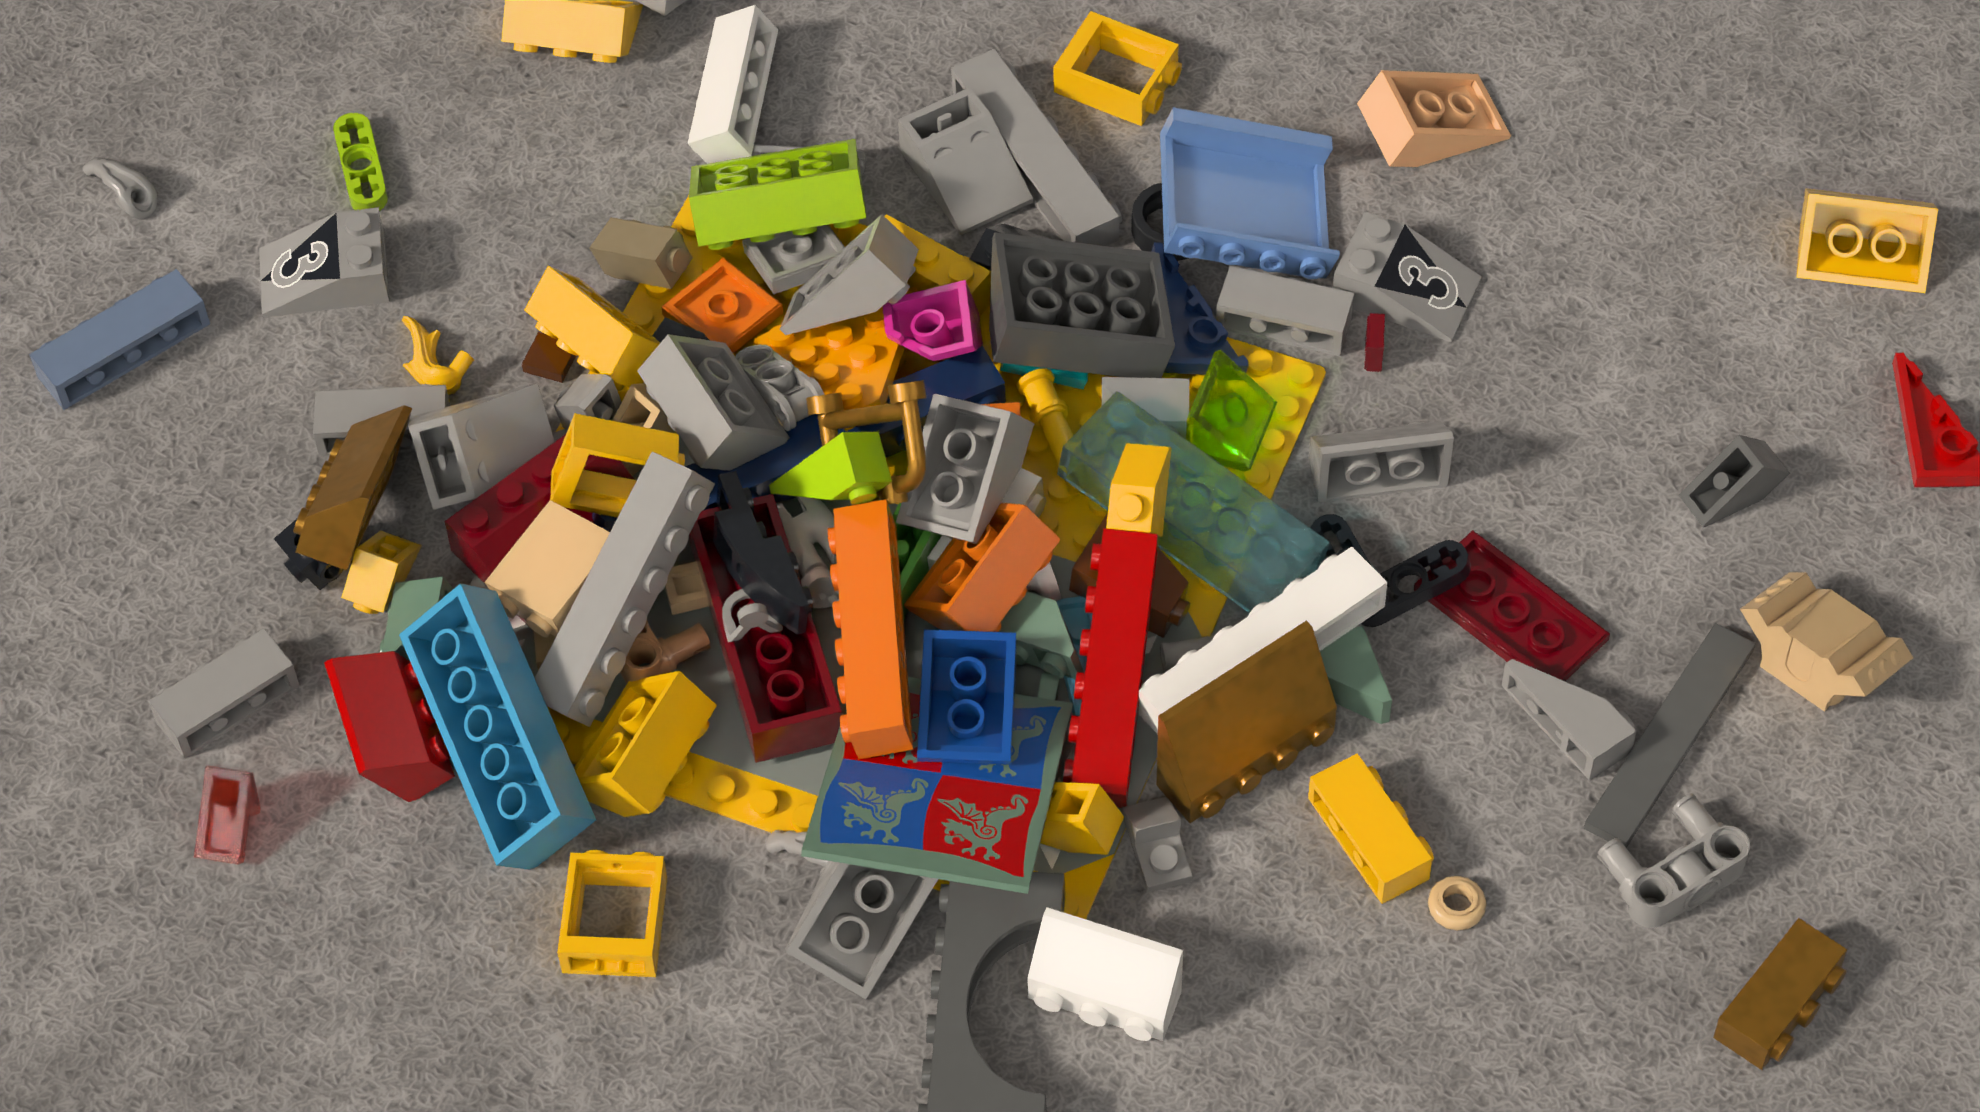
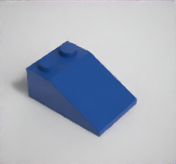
M924 629L917 748L918 762L1011 765L1016 677V633Z

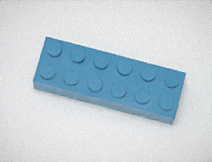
M460 583L401 632L399 636L496 866L530 870L539 866L595 822L596 817L497 591Z

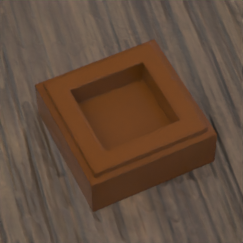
M538 331L522 362V369L525 373L563 383L576 356L556 345L558 338H552Z

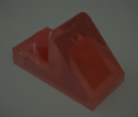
M211 765L205 767L194 851L195 858L237 865L244 862L250 817L259 814L261 810L253 772Z

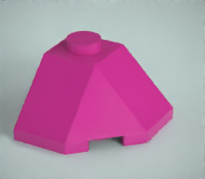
M966 280L906 294L893 305L889 302L883 305L887 338L932 361L973 352L983 345L979 311Z

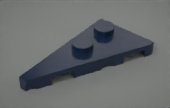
M1154 242L1151 252H1156L1160 255L1175 348L1164 373L1245 376L1249 367L1246 357L1244 355L1237 356L1226 340L1228 336L1227 330L1221 322L1213 317L1212 309L1195 285L1188 286L1179 274L1180 264L1173 254L1164 253L1163 243Z

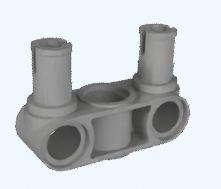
M1689 794L1680 799L1674 805L1672 814L1695 841L1676 849L1650 868L1642 867L1619 838L1610 840L1598 851L1597 858L1620 884L1619 891L1622 899L1628 905V913L1631 919L1640 926L1655 928L1665 924L1686 910L1690 911L1711 899L1718 891L1735 882L1744 872L1750 851V840L1747 834L1740 828L1727 826L1722 822L1717 823L1694 794ZM1726 852L1734 858H1725L1718 853ZM1652 897L1657 899L1659 903H1650L1643 898Z

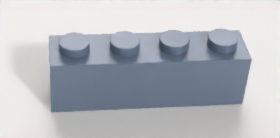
M175 269L167 275L155 279L148 286L129 297L117 301L112 307L93 318L81 322L77 327L55 340L43 344L29 355L38 379L62 409L65 410L210 325V321L202 298L180 272Z

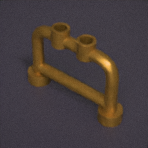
M924 380L888 385L890 404L844 410L841 393L807 397L808 414H818L822 446L838 435V429L902 420L908 457L907 473L891 476L892 482L876 493L877 497L870 502L878 501L880 498L881 500L886 499L888 505L908 502L907 493L919 487L924 480L926 472V454L918 399L926 398Z

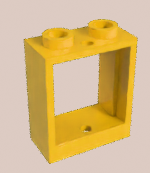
M1090 11L1053 67L1054 93L1142 126L1150 113L1155 115L1159 111L1167 86H1174L1179 79L1182 70V63L1178 62L1179 44ZM1100 49L1155 70L1140 95L1084 74Z
M574 413L551 472L550 500L562 507L618 518L637 480L583 470L589 454L645 465L653 451L684 466L685 455L679 453V434Z
M589 850L585 853L570 852L557 951L562 973L656 977L667 887L664 856H655L648 852H635L631 855L608 854L601 850ZM585 885L651 887L645 939L579 936Z

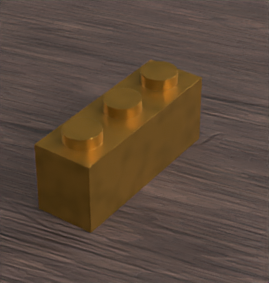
M1798 918L1719 1017L1713 1038L1761 1070L1771 1058L1779 1062L1794 1041V1037L1790 1035L1798 1024L1806 1028L1817 1014L1821 1004L1816 1000L1824 990L1829 994H1833L1841 984L1847 973V970L1842 968L1847 949Z

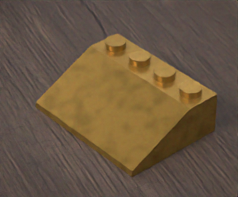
M1307 620L1158 715L1156 785L1189 823H1192L1201 816L1206 819L1214 816L1223 808L1225 800L1238 792L1242 795L1251 792L1260 783L1263 775L1274 768L1278 771L1286 769L1295 761L1300 751L1311 744L1313 747H1318L1332 736L1335 729L1337 706L1313 627Z

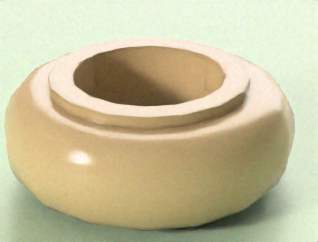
M1461 876L1446 877L1437 882L1431 889L1428 898L1429 911L1434 920L1446 929L1456 931L1466 930L1478 924L1485 914L1487 904L1484 892L1479 885L1469 878ZM1453 894H1461L1468 898L1471 906L1462 911L1452 910L1446 906L1444 899Z

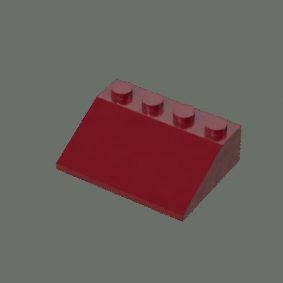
M566 434L444 521L451 552L484 584L494 569L550 501L551 472ZM589 454L583 470L635 480L620 460ZM566 508L594 523L592 512ZM518 616L528 626L526 620Z

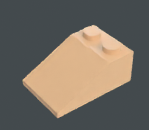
M1381 70L1357 103L1390 167H1419L1498 143L1511 137L1478 74Z

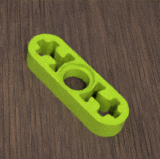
M360 113L344 114L335 121L333 131L351 206L354 210L379 207L380 211L386 206L388 196L370 121ZM356 128L360 143L352 145L348 130ZM357 159H368L372 162L370 166L363 170L350 168L351 163ZM369 182L373 196L364 199L361 183Z

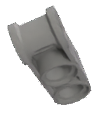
M752 345L742 349L735 356L786 431L795 428L796 422L811 416L808 414L807 397L825 395L821 386L814 378L808 377L768 345Z

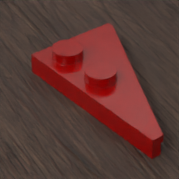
M1904 352L1895 353L1892 364L1914 487L1980 486V452L1977 450L1979 442L1971 432L1962 427L1959 417L1939 394L1934 397L1922 382L1923 373L1917 365L1910 361Z

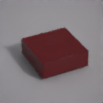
M1370 313V316H1367L1364 369L1366 371H1382L1385 314Z

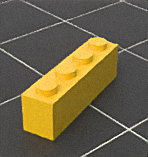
M548 266L524 311L538 321L535 327L552 338H558L556 345L570 354L579 356L577 362L583 367L595 373L606 374L611 377L618 391H621L624 386L630 388L631 384L645 383L637 370L660 342L580 278Z

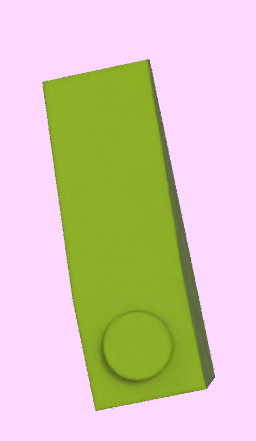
M879 432L840 433L769 485L771 494L826 500H850L851 504L855 505L874 500L877 497L876 493L892 482Z

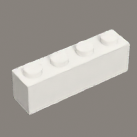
M756 5L716 17L688 139V145L707 164L752 156L778 29Z

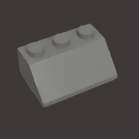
M667 334L637 370L647 385L646 390L648 394L659 403L668 417L667 422L669 426L680 435L689 449L690 458L701 468L730 471L785 444L790 438L726 343Z
M1441 421L1429 423L1413 422L1404 426L1387 428L1370 427L1362 431L1346 433L1328 432L1321 436L1310 437L1309 465L1317 502L1448 487L1454 442L1453 432Z

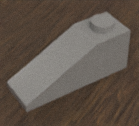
M1514 659L1505 663L1501 686L1588 780H1591L1630 754L1633 749L1636 730L1632 720L1625 712L1617 711L1607 699Z

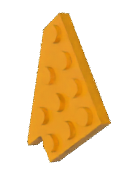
M914 286L908 289L906 294L918 292V289ZM883 306L878 311L789 335H785L779 330L781 325H778L753 339L755 345L770 346L776 353L790 361L808 377L814 378L821 386L825 395L841 393L844 410L886 404L889 395L888 385L893 384L905 349L904 346L887 338ZM854 427L842 428V429L845 430V431H848V430H850V429H852V428H854Z

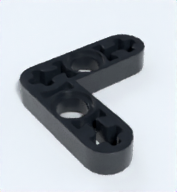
M1326 514L1313 522L1310 527L1309 536L1321 562L1331 555H1340L1350 547H1353L1370 564L1353 532L1342 517L1336 514ZM1331 530L1337 535L1342 550L1335 553L1329 540L1325 539L1324 533ZM1445 540L1380 573L1387 581V587H1390L1395 600L1390 602L1388 595H1386L1385 607L1360 624L1367 627L1380 626L1462 583L1467 579L1471 571V563L1466 548L1457 541ZM1449 556L1457 564L1455 568L1450 570L1446 565H1443L1442 561ZM1430 566L1431 572L1434 573L1436 579L1429 580L1425 567ZM1416 575L1422 579V584L1414 592L1404 593L1398 589L1400 580L1405 576Z

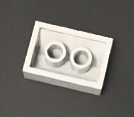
M1046 907L1028 974V998L1034 1000L1037 1006L1046 1011L1058 1012L1060 1009L1079 1014V1017L1084 1022L1093 1026H1104L1108 1023L1123 1028L1126 1034L1137 1040L1148 1041L1151 1038L1163 1041L1181 995L1183 950Z

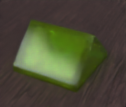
M1222 350L1214 352L1187 417L1185 455L1245 472L1251 470L1277 401Z

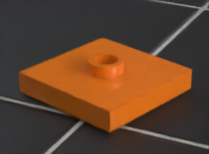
M724 257L661 306L664 317L704 333L710 341L726 343L732 353H735L783 314L782 303Z

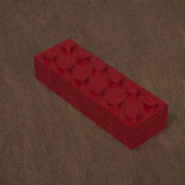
M773 494L753 498V515L756 522H763L767 538L781 535L787 552H791ZM719 508L701 511L689 534L690 546L705 587L710 613L755 763L835 743L842 711L811 613H808L806 633L796 634L783 626L782 631L773 633L760 627L750 628L740 640L728 642L723 624L722 608L726 599L742 588L728 571L713 542L714 514L719 511ZM751 598L741 600L733 607L731 616L736 628L740 625L737 613L740 608L755 603Z

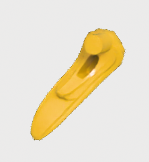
M403 316L402 322L410 330L413 338L414 355L412 361L404 363L402 366L420 385H446L448 395L455 394L460 388L462 377L474 361L473 357L460 350L449 367L439 365L436 349L441 335L440 331L435 330L429 333L414 318Z

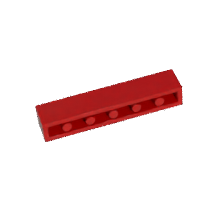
M1103 528L1102 544L1093 543L1090 569L1098 571L1096 586H1088L1085 613H1093L1091 629L1083 628L1081 633L1080 656H1087L1085 672H1077L1074 699L1082 701L1080 716L1071 715L1068 742L1076 743L1074 760H1065L1063 782L1100 784L1118 808L1127 806L1139 711V690L1142 686L1158 555V534Z

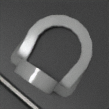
M743 589L729 596L722 608L723 624L728 642L740 640L750 628L760 627L773 633L782 631L783 626L768 615L765 605L753 603L740 608L737 613L740 625L736 628L731 616L732 609L739 601L750 598Z

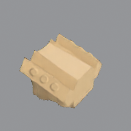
M1789 572L1740 608V611L1761 643L1762 660L1760 667L1824 712L1829 706L1843 701L1845 696L1866 697L1913 659L1902 638L1886 637L1877 620L1832 589H1816L1806 572Z

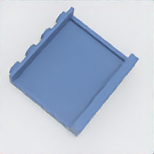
M1173 107L1160 132L1164 253L1181 255L1186 258L1216 261L1226 265L1262 269L1267 272L1302 276L1307 279L1327 278L1340 256L1339 250L1329 249L1324 164L1333 150L1332 136Z

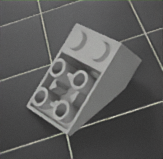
M971 87L898 119L901 154L960 236L1033 203V197L992 115Z
M538 382L412 416L408 424L433 510L479 497L555 442Z

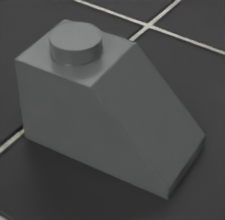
M1738 435L1679 496L1702 527H1706L1763 500L1790 472L1765 441Z

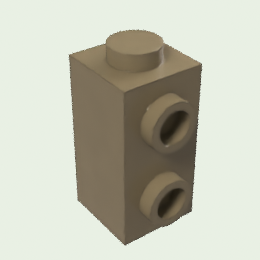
M611 217L590 246V250L604 274L617 279L668 289L673 288L693 259L684 243L683 236L677 229L670 226L661 227L645 224L637 220L628 221Z

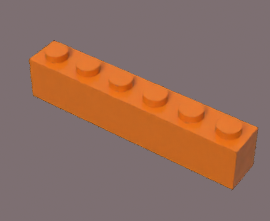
M886 499L833 509L834 527L828 528V541L833 555L836 554L837 564L830 565V575L834 590L839 591V601H833L832 608L836 627L841 628L842 638L835 639L837 660L840 666H844V676L837 678L840 700L842 704H846L847 714L840 715L842 737L845 743L852 742L858 759L913 750L896 524Z

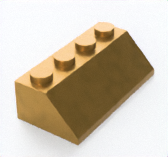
M403 405L351 425L345 440L336 439L329 460L325 461L317 484L313 485L305 508L302 507L293 530L294 533L300 535L296 553L344 570L348 569L355 550L359 546L390 480L413 408Z

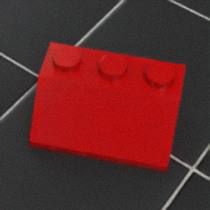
M395 651L336 657L324 662L359 775L407 802L421 798L455 777L449 760L451 757L411 662Z

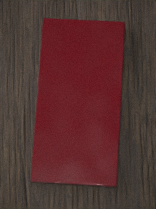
M1474 530L1459 542L1466 548L1471 563L1469 576L1459 585L1428 600L1433 606L1506 662L1514 659L1563 681L1571 677L1610 637L1608 631ZM1450 556L1442 560L1443 565H1446L1449 570L1457 566L1456 561H1453ZM1431 569L1427 571L1430 581L1436 579ZM1421 578L1414 583V591L1422 584Z

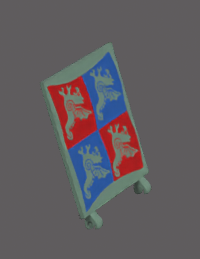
M1042 673L1037 697L1015 694L1011 765L918 762L917 748L921 679L908 677L913 750L858 759L852 742H844L841 728L839 727L802 846L801 856L1028 894L1073 709V703L1057 701L1060 677L1049 673Z

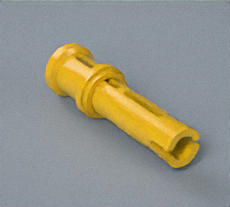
M1047 368L1033 370L1018 380L1016 388L1020 395L1026 397L1031 408L1029 416L1031 422L1037 428L1043 430L1066 482L1069 494L1072 496L1081 495L1078 487L1080 485L1079 480L1086 493L1095 486V480L1088 470L1066 421L1068 414L1067 404L1064 400L1059 399L1052 383L1055 378L1052 371Z

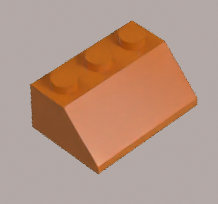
M1000 503L978 543L975 544L953 538L904 606L910 612L940 630L999 632L1001 621L1011 607L1018 604L1027 593V585L1037 571L1042 570L1051 561L1052 551L1061 539L1026 505Z

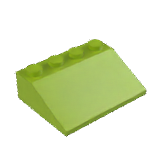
M856 139L691 166L689 201L698 247L708 245L709 249L716 250L732 246L734 240L750 238L751 242H765L775 238V234L792 231L793 235H806L817 231V226L834 224L835 228H847L857 225L859 219L866 218V207Z

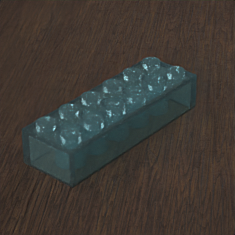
M1118 391L1063 446L1057 475L1107 511L1111 482L1126 443L1171 447L1163 535L1158 537V547L1248 613L1262 602L1269 603L1281 595L1285 588L1295 579H1304L1318 570L1320 564L1324 561L1330 543L1328 540Z

